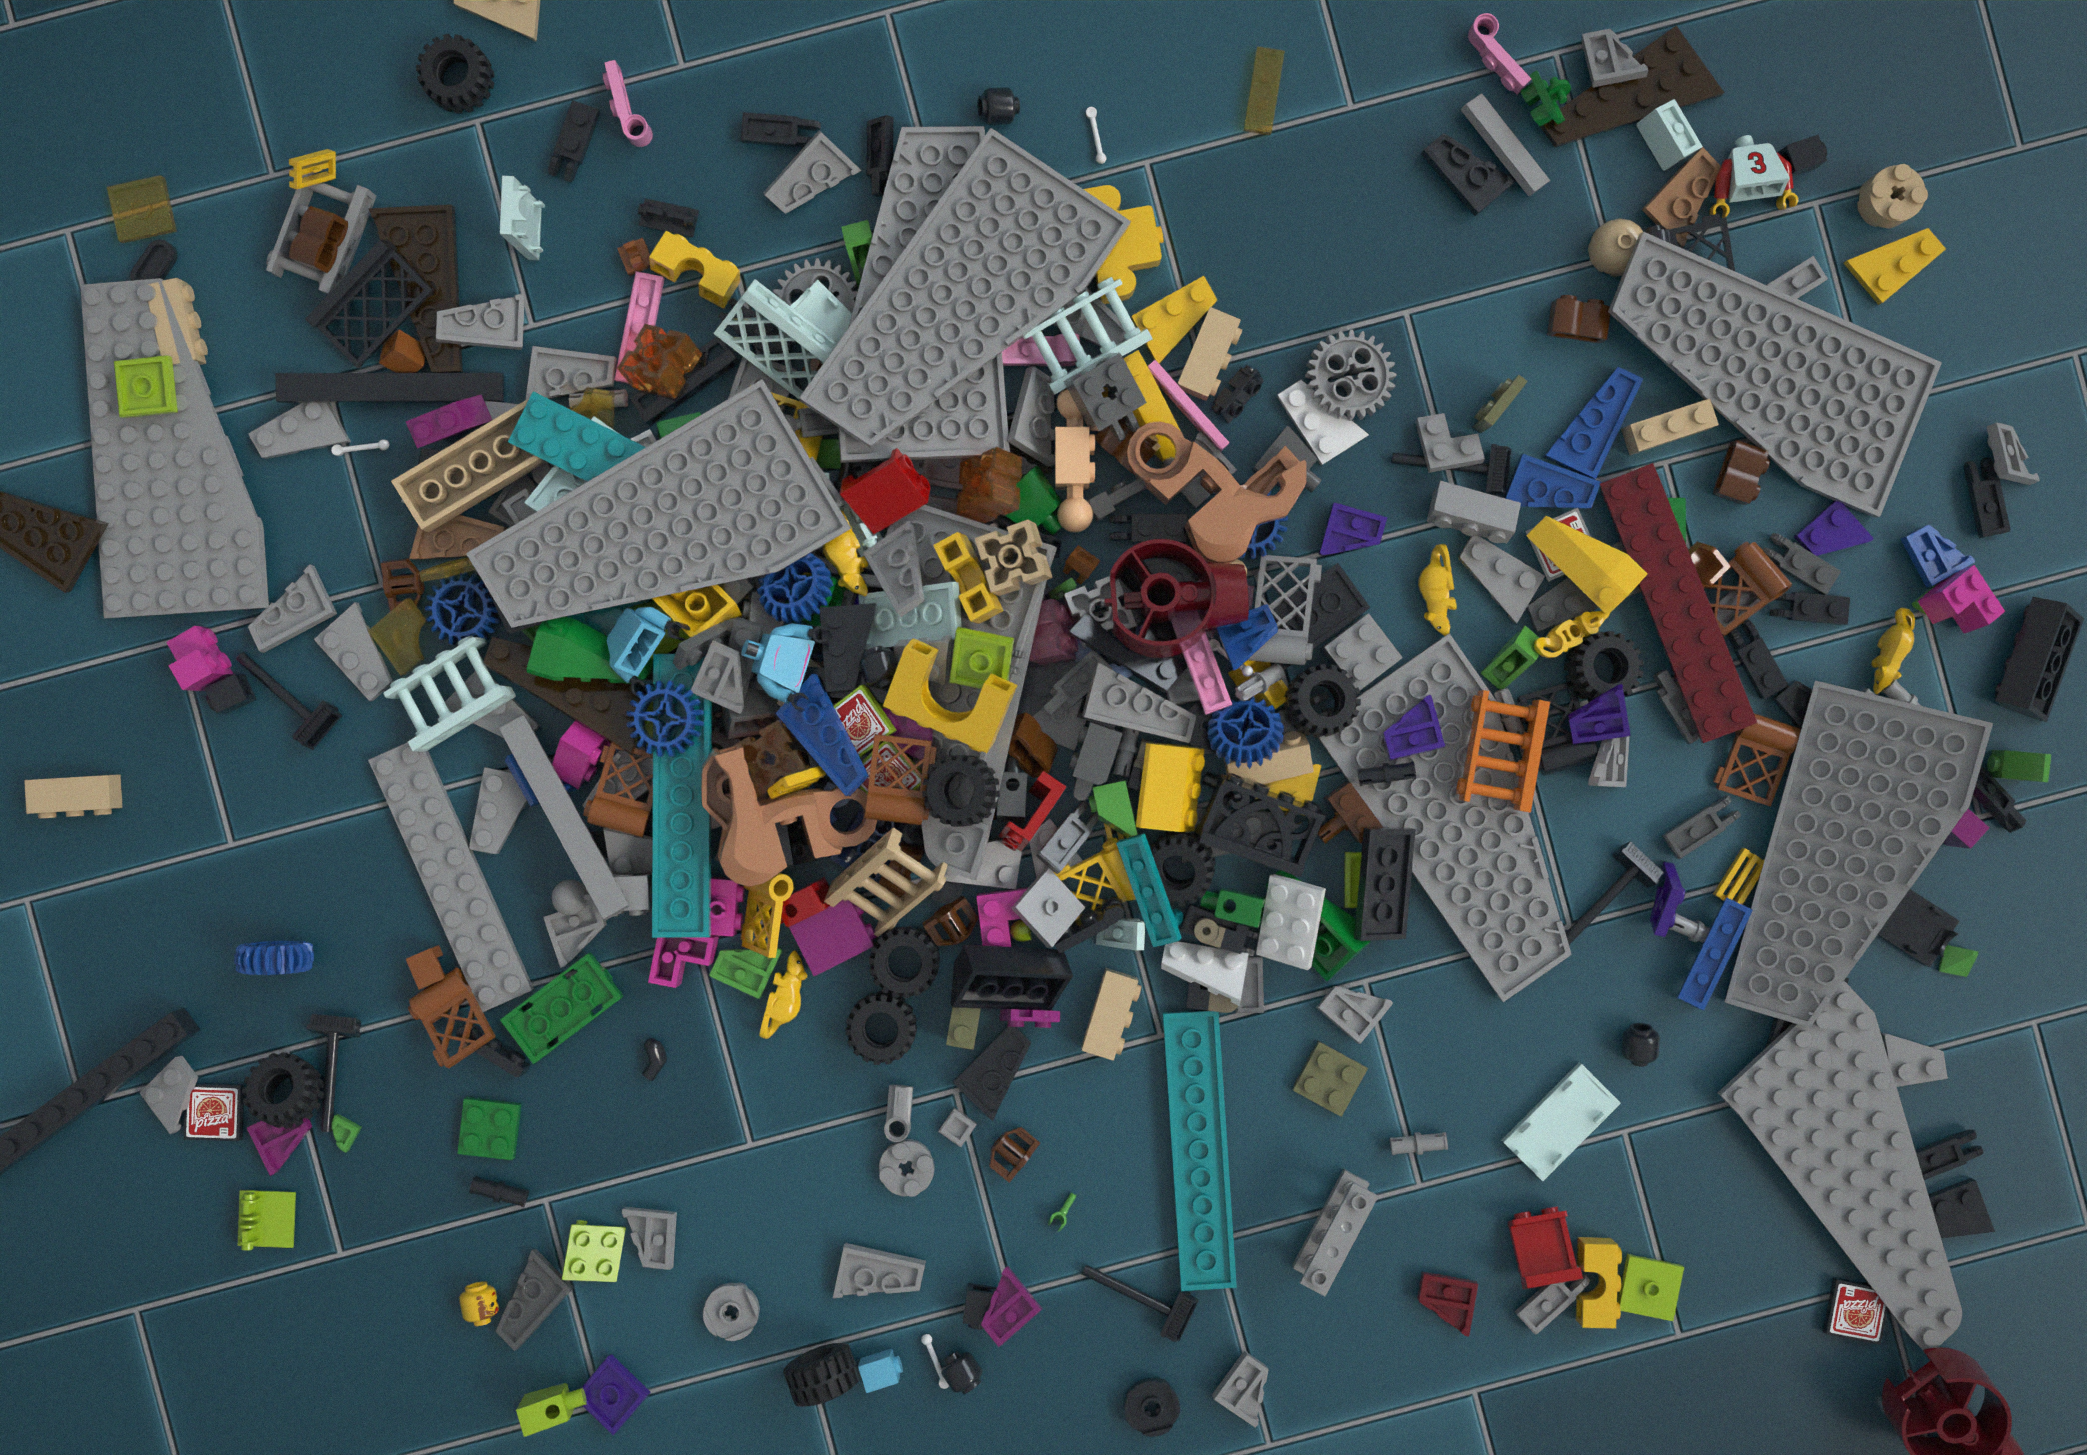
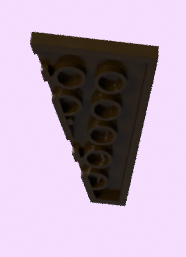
M1675 26L1633 56L1640 65L1645 64L1647 66V77L1598 87L1591 86L1560 108L1565 121L1557 124L1554 120H1551L1540 126V128L1556 148L1600 132L1611 131L1626 124L1630 125L1639 122L1653 110L1673 99L1681 108L1710 98L1720 97L1725 92L1679 28Z
M452 204L368 208L377 226L380 240L391 241L398 249L397 252L434 289L429 297L410 315L419 334L420 343L432 373H463L461 344L436 342L437 311L460 307L455 207ZM392 259L389 263L395 278H401L400 265ZM406 272L407 278H412V277ZM397 281V284L401 291V281ZM407 281V298H417L424 289L416 281ZM407 301V305L409 306L413 301Z
M0 490V548L64 593L71 592L109 523Z
M495 637L491 638L484 659L486 667L512 683L523 687L530 694L549 703L556 710L584 727L593 730L605 740L616 744L633 756L638 738L633 739L630 737V734L636 730V727H627V723L634 721V717H629L626 714L627 711L635 712L636 707L630 705V701L640 702L641 699L632 693V684L610 683L607 679L591 678V682H581V678L564 677V681H554L527 673V665L533 646ZM650 674L649 677H648V679L651 680L652 682H653V674Z

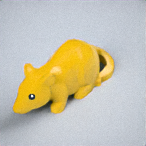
M841 510L842 514L844 515L845 519L847 520V522H848V524H849V521H848L846 515H845L844 512ZM851 527L847 532L822 546L823 554L837 569L841 577L838 585L841 587L845 586L851 592L865 597L867 596L868 589L860 573L864 572L863 568L868 567V562L864 556L857 557L856 549L860 548V544Z
M1438 544L1432 550L1430 564L1423 569L1419 576L1418 586L1426 601L1428 610L1424 614V618L1431 623L1435 630L1446 636L1450 632L1447 610L1448 608L1456 610L1457 605L1455 598L1449 597V590H1454L1448 548L1446 544ZM1440 555L1443 558L1444 566L1441 565Z
M1900 608L1895 612L1896 625L1887 629L1878 642L1877 646L1881 649L1880 655L1871 662L1873 668L1878 667L1874 673L1873 690L1875 694L1880 693L1893 680L1899 679L1902 676L1898 672L1901 662L1913 647L1914 632L1912 630L1915 626V617L1907 608Z
M1602 610L1584 612L1575 617L1574 620L1569 619L1552 628L1546 638H1537L1534 642V649L1543 657H1557L1562 652H1567L1568 649L1583 642L1582 638H1587L1597 633L1598 628L1609 617L1610 613L1607 615ZM1543 647L1554 651V653L1544 650Z
M796 950L788 957L785 975L782 977L781 973H775L773 985H777L776 992H770L759 1037L763 1039L770 1038L780 1025L793 1020L800 1011V988L802 980L807 978V973L804 971L803 962ZM769 1018H771V1024L768 1027Z

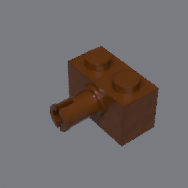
M1345 781L1323 797L1334 811V817L1324 823L1317 834L1321 836L1320 839L1324 844H1327L1329 840L1344 829L1350 833L1355 842L1362 844L1364 828H1383L1351 782Z

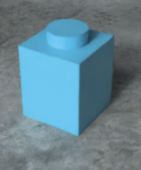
M892 1348L860 1358L858 1365L866 1393L899 1383L900 1373L903 1372L900 1357L894 1356Z

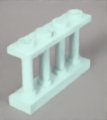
M1110 277L1097 284L1099 290L1091 295L1087 291L1083 292L1073 299L1075 304L1066 309L1064 307L1059 309L1050 318L1022 337L1025 340L1032 336L1052 373L1050 377L1053 381L1048 383V386L1054 395L1067 388L1063 381L1106 355L1121 353L1124 356L1153 339L1148 329L1140 331L1139 327L1134 326L1115 288L1123 284L1121 279L1114 281ZM1104 294L1125 331V340L1117 345L1108 337L1090 303ZM1080 308L1101 345V348H1099L1101 354L1094 358L1086 355L1066 318L1067 315ZM1055 322L1077 360L1075 362L1077 367L1069 372L1065 368H1061L1041 331Z
M473 636L463 638L458 642V647L437 654L435 661L429 665L423 664L416 667L412 671L413 674L411 676L392 682L390 684L391 688L383 693L385 698H400L417 730L415 733L416 737L408 741L412 751H428L516 697L512 687L495 684L484 664L478 649L487 644L485 638ZM467 656L485 688L483 691L484 695L478 699L472 698L455 666L457 662ZM444 670L462 702V709L455 713L449 711L432 679ZM420 685H423L440 717L438 718L439 723L432 727L427 726L410 694V691Z

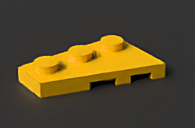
M1927 228L1843 262V264L1879 305L1945 251L1946 248L1931 230Z

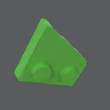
M777 948L776 958H768L750 949L721 950L709 976L760 999L783 949Z

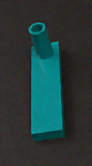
M1141 834L1119 840L1116 844L1153 947L1178 942L1182 938L1178 926L1184 921V915L1178 909H1171L1146 835Z

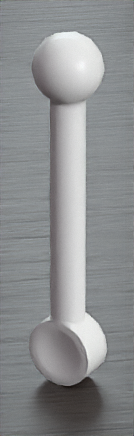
M1089 107L1086 110V117L1091 122L1097 150L1096 161L1099 164H1103L1106 161V155L1102 152L1095 119L1097 110L1094 107Z
M382 439L378 443L347 447L336 444L332 447L331 451L336 456H342L344 452L376 448L387 450L389 442Z
M1211 639L1209 643L1212 651H1218L1228 659L1225 650L1220 647V643L1215 639ZM1242 664L1239 667L1244 676L1248 677L1253 674L1251 666Z
M925 1334L922 1336L921 1341L927 1346L940 1378L939 1386L946 1389L949 1385L941 1374L942 1368L931 1344L932 1337L929 1334Z

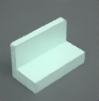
M1675 99L1656 108L1636 124L1663 171L1671 168L1680 160L1703 147Z

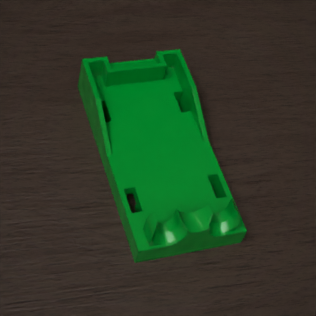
M590 952L500 1019V1021L530 1061L535 1064L624 996L621 993L622 991L613 982V976H611L607 968H603ZM572 969L578 971L569 979L565 976ZM529 1002L534 1004L525 1012L521 1009ZM602 1003L603 1009L594 1014L592 1010ZM558 1036L559 1042L550 1047L548 1043Z

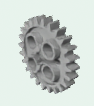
M816 258L814 266H811L806 259L804 262L805 268L802 269L795 263L794 268L796 272L792 274L786 270L787 281L778 279L782 289L773 290L777 297L791 306V300L795 294H803L817 280H826L830 282L828 290L832 294L838 292L839 295L836 298L851 313L858 293L857 291L852 292L857 287L856 281L848 283L851 277L849 272L840 275L842 272L841 265L836 266L832 270L830 260L823 267L819 258Z
M1350 330L1346 337L1342 331H1339L1336 339L1330 334L1326 338V343L1321 341L1317 345L1319 351L1313 350L1311 353V357L1314 360H1309L1306 364L1307 367L1313 369L1305 374L1306 378L1313 379L1306 386L1308 389H1315L1311 399L1319 397L1321 401L1318 407L1321 408L1327 405L1328 415L1333 410L1337 411V419H1340L1344 413H1347L1348 421L1354 418L1355 413L1360 420L1365 417L1366 412L1372 416L1376 412L1375 407L1381 409L1385 405L1383 400L1388 401L1391 397L1388 391H1392L1395 388V384L1390 382V380H1393L1397 374L1389 372L1395 365V362L1386 361L1391 353H1382L1380 351L1384 345L1383 343L1377 346L1373 344L1375 336L1370 337L1368 341L1364 340L1365 334L1363 331L1358 337H1355L1353 330ZM1355 354L1362 355L1365 358L1366 364L1358 363L1355 359ZM1328 361H1336L1340 370L1331 369ZM1370 368L1374 370V372H1363ZM1347 372H1349L1350 375H1354V374L1359 373V374L1354 378V380H1353V377H1352V376H1346V377L1342 378ZM1328 378H1329V379H1336V378L1338 379V380L1335 381V382H1328ZM1362 380L1369 381L1373 386V390H1366L1362 385ZM1336 387L1344 388L1347 392V397L1339 396L1336 392Z

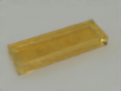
M1257 46L1243 131L1271 135L1285 51Z

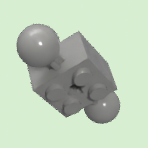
M652 873L613 875L630 907L618 914L629 911V915L633 916L652 912ZM564 880L555 886L551 899L553 906L558 912L564 915H575L581 912L586 905H592V912H599L589 892L579 881Z

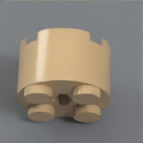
M1906 164L1893 165L1881 170L1865 181L1860 188L1857 205L1861 217L1869 225L1885 229L1893 228L1912 218L1921 210L1924 202L1927 200L1928 192L1922 178L1916 171Z

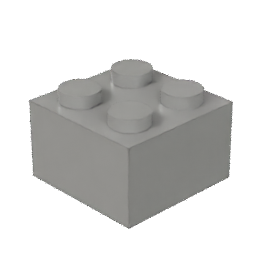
M1369 613L1360 617L1320 648L1331 664L1337 666L1338 671L1344 669L1348 672L1346 674L1347 678H1354L1356 682L1352 685L1354 688L1359 687V690L1363 689L1403 658Z

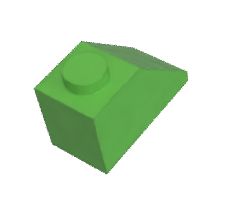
M868 220L841 227L858 289L873 236Z
M1524 626L1506 642L1482 670L1481 674L1499 690L1506 688L1539 657V654L1534 649V642L1539 637L1528 627Z
M1992 750L1987 767L1993 778L2048 782L2051 754Z
M1126 781L1093 787V795L1088 796L1091 813L1096 812L1098 820L1126 838L1137 836Z

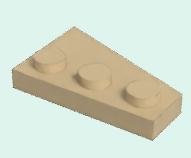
M454 0V5L457 8L485 20H490L503 26L505 29L520 33L528 39L537 42L540 0Z

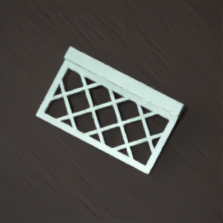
M754 279L713 333L798 399L804 391L795 385L794 378L807 377L809 384L818 372L811 370L809 359L818 358L824 363L837 345L834 340L756 279ZM746 302L753 307L757 317L743 318L742 305ZM764 323L776 325L780 335L766 336ZM739 324L741 337H732L724 331L727 325ZM745 324H758L760 336L747 337ZM781 341L783 354H770L768 342ZM787 341L798 342L801 345L802 353H789ZM762 342L764 354H754L750 351L749 343ZM804 359L806 371L793 372L790 360ZM771 360H785L787 372L776 371L772 366Z

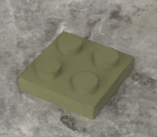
M1518 375L1512 380L1507 378L1503 383H1500L1491 395L1495 399L1493 401L1489 400L1475 414L1474 418L1477 421L1472 427L1479 433H1483L1493 426L1528 381Z
M1317 1041L1292 1090L1342 1117L1368 1068L1328 1045Z

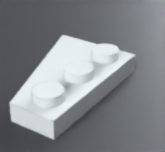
M1300 380L1279 393L1277 398L1322 466L1369 434L1353 421H1348L1345 415L1337 419V411L1335 410L1328 415L1327 405L1319 408L1318 404L1321 399L1319 397L1311 399L1315 391L1306 387L1307 384Z

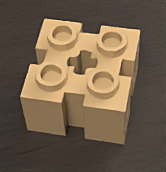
M1030 520L1008 526L1009 534L1007 535L994 531L975 538L981 560L989 563L991 569L985 571L991 593L1001 596L1021 589L1020 581L1033 585L1053 578L1046 556L1037 552L1036 548L1043 545L1036 523ZM1015 552L1016 554H1018V559L1013 564L1010 562V560L1013 558V553Z

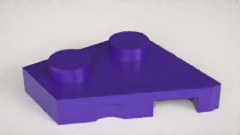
M1833 501L1793 536L1804 549L1816 556L1871 542L1874 539L1847 507L1838 501Z
M1333 503L1318 555L1324 556L1379 545L1387 517Z
M1622 684L1613 687L1569 714L1573 744L1631 736Z
M1431 695L1426 696L1382 734L1389 761L1445 747Z
M1663 861L1661 870H1663L1666 880L1663 887L1657 886L1650 923L1654 935L1665 937L1669 927L1672 928L1676 919L1675 911L1678 904L1683 903L1685 889L1681 885L1674 863Z

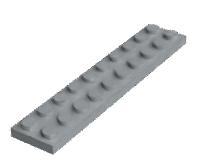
M407 742L369 759L368 761L457 961L482 1012L534 990L473 851L469 849L468 839L429 752L412 751Z

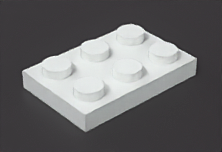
M1277 874L1271 875L1256 955L1305 970L1310 969L1326 889Z

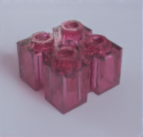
M1054 599L1042 601L1029 657L1031 662L1047 666L1077 660L1075 653L1079 650L1077 638L1074 636L1071 638L1067 635L1071 625L1074 624V618L1071 617L1070 610L1067 609L1065 604L1059 603Z

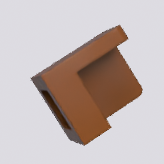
M399 329L384 342L379 363L395 373H416L423 367L426 356L421 343Z
M1697 541L1688 550L1700 581L1703 584L1713 585L1731 567L1721 553L1713 546Z
M439 945L406 958L418 989H422L445 978L438 961V957L443 956Z

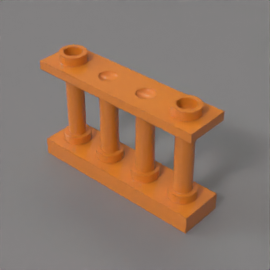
M1479 690L1471 701V711L1474 712L1463 778L1458 779L1456 794H1460L1459 800L1470 802L1471 794L1510 800L1514 804L1513 810L1531 813L1550 702L1533 700L1532 705H1528V707L1490 701L1488 700L1489 691ZM1488 711L1526 718V721H1529L1527 732H1524L1522 735L1483 728L1485 713ZM1481 739L1520 745L1521 749H1524L1522 760L1514 762L1478 755ZM1476 766L1516 773V776L1519 777L1517 788L1514 787L1512 790L1473 783Z

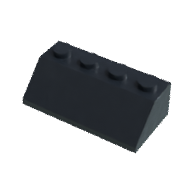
M2033 597L2031 603L2024 610V623L2021 630L2015 635V647L2012 656H2009L2006 660L2005 675L2003 681L1996 687L1995 701L2006 709L2047 722L2084 618L2067 603Z
M964 945L954 962L951 1006L955 1008L1051 1011L1072 979L1073 973L1065 952L1059 953L1057 949Z

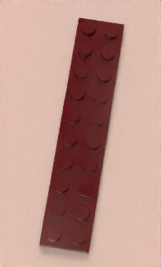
M1654 463L1601 483V493L1625 553L1647 573L1638 586L1701 743H1706L1756 724L1757 720Z

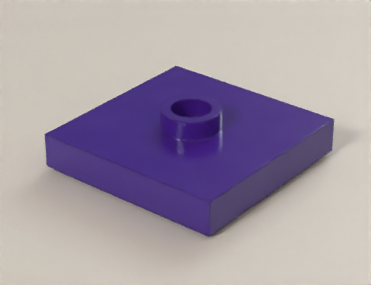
M612 1354L603 1361L581 1387L584 1389L587 1404L583 1405V1407L612 1435L618 1432L651 1393Z

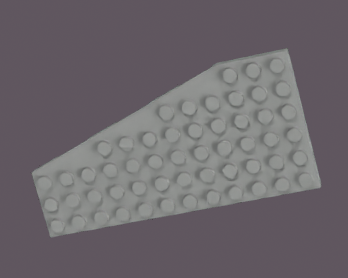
M984 126L901 127L849 327L985 136ZM1002 353L873 448H869L838 427L840 463L887 461L891 458L892 450L896 448L903 455L906 454L911 460L1009 456L1010 448L1007 441L1009 435Z
M990 128L799 398L800 402L869 448H873L1021 339L1033 328L1063 308L1075 297L1082 294L1128 229L1131 221Z
M1646 232L1640 233L1608 312L1705 400L1710 399L1712 406L1752 443L1765 451H1769L1768 457L1801 487L1843 503L1871 517H1880L1942 362Z
M159 278L80 285L97 520L109 523L99 540L104 618L269 608L263 523L256 514L242 479L244 475L228 436H225L209 396L211 392L199 362L193 360L162 284L164 280ZM159 282L180 363L173 365L178 413L120 418L114 361L161 356L154 329L157 325V317L150 312L148 304L156 295L155 289L148 284Z
M762 379L466 554L512 628L778 572L847 532L851 527Z
M1449 633L1356 697L1361 699V705L1356 707L1359 713L1357 717L1352 719L1354 722L1350 726L1336 734L1327 737L1322 736L1318 739L1383 828L1409 827L1416 829L1412 874L1499 999L1504 1002L1572 954L1563 923L1558 914L1548 880V872L1538 838L1535 836L1529 812L1513 810L1514 804L1510 800L1471 794L1470 802L1459 800L1460 794H1456L1458 779L1463 778L1474 712L1471 711V701L1479 690L1489 691V689ZM1489 691L1488 700L1496 701L1494 696ZM1431 695L1445 747L1389 761L1382 735L1383 732L1395 724L1426 696ZM1486 711L1483 728L1504 731L1503 724L1500 721V714ZM1481 739L1478 755L1515 762L1508 743ZM1414 761L1416 779L1393 781L1391 785H1385V783L1359 785L1357 772L1359 768L1382 766V763L1395 765ZM1476 766L1473 783L1513 790L1514 787L1517 788L1519 777L1516 776V773Z
M1815 681L1751 909L1753 911L1746 924L1725 1003L1809 1028L1813 1025L1847 975L1969 808L1993 723Z

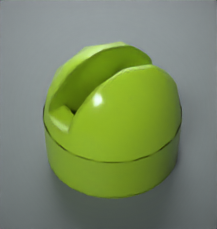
M1022 919L1012 924L1010 934L1015 940L1020 942L1032 940L1030 928Z

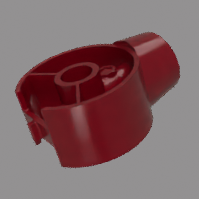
M1153 539L1129 548L1118 558L1110 571L1109 587L1111 598L1105 599L1104 606L1112 607L1113 633L1123 645L1138 654L1154 658L1175 656L1194 646L1207 629L1248 621V585L1244 564L1206 562L1194 549L1183 543L1168 539ZM1150 558H1167L1178 561L1190 568L1199 577L1201 582H1178L1173 576L1160 572L1150 575L1141 561ZM1129 567L1142 583L1141 592L1124 593L1125 610L1140 609L1142 616L1146 619L1138 636L1129 631L1118 618L1115 583ZM1155 592H1163L1171 598L1172 602L1165 606H1157L1151 603L1148 596ZM1208 610L1200 625L1179 639L1172 641L1144 639L1151 624L1161 625L1168 623L1177 613Z
M1936 1347L1924 1349L1923 1351L1930 1361L1915 1373L1908 1369L1907 1373L1910 1377L1895 1387L1886 1378L1882 1390L1883 1410L1910 1455H2024L2021 1446L2011 1434L2012 1416L2008 1403L1983 1368L1969 1355L1951 1348ZM1978 1384L1985 1387L1983 1404L1978 1414L1974 1417L1967 1405ZM1916 1392V1397L1907 1399ZM1937 1432L1940 1437H1921L1917 1435Z

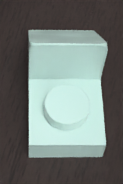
M1122 918L1097 934L1096 945L1136 951L1144 950L1145 923L1136 918Z

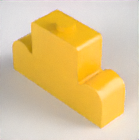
M1111 185L1083 189L1131 221L1130 226L1095 275L1097 284L1110 277L1114 281L1121 279L1123 284L1116 287L1115 290L1121 301L1127 300L1133 295L1136 287V277L1132 271L1160 265L1162 258L1160 243H1164L1161 226L1156 227L1153 208L1150 205L1119 211L1121 196L1119 191ZM1105 294L1099 297L1102 303L1109 304Z

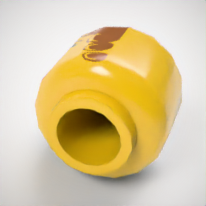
M476 1282L467 1285L465 1291L459 1296L462 1317L467 1322H474V1326L490 1323L491 1317L495 1316L499 1311L496 1290L493 1286L487 1285V1282Z

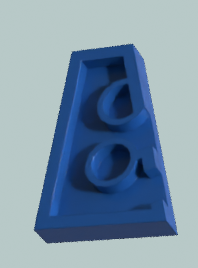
M1521 453L1504 498L1519 502L1522 507L1592 508L1602 482Z

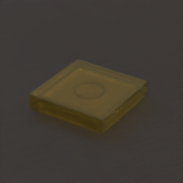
M162 175L107 187L119 242L127 243L177 232L166 180Z

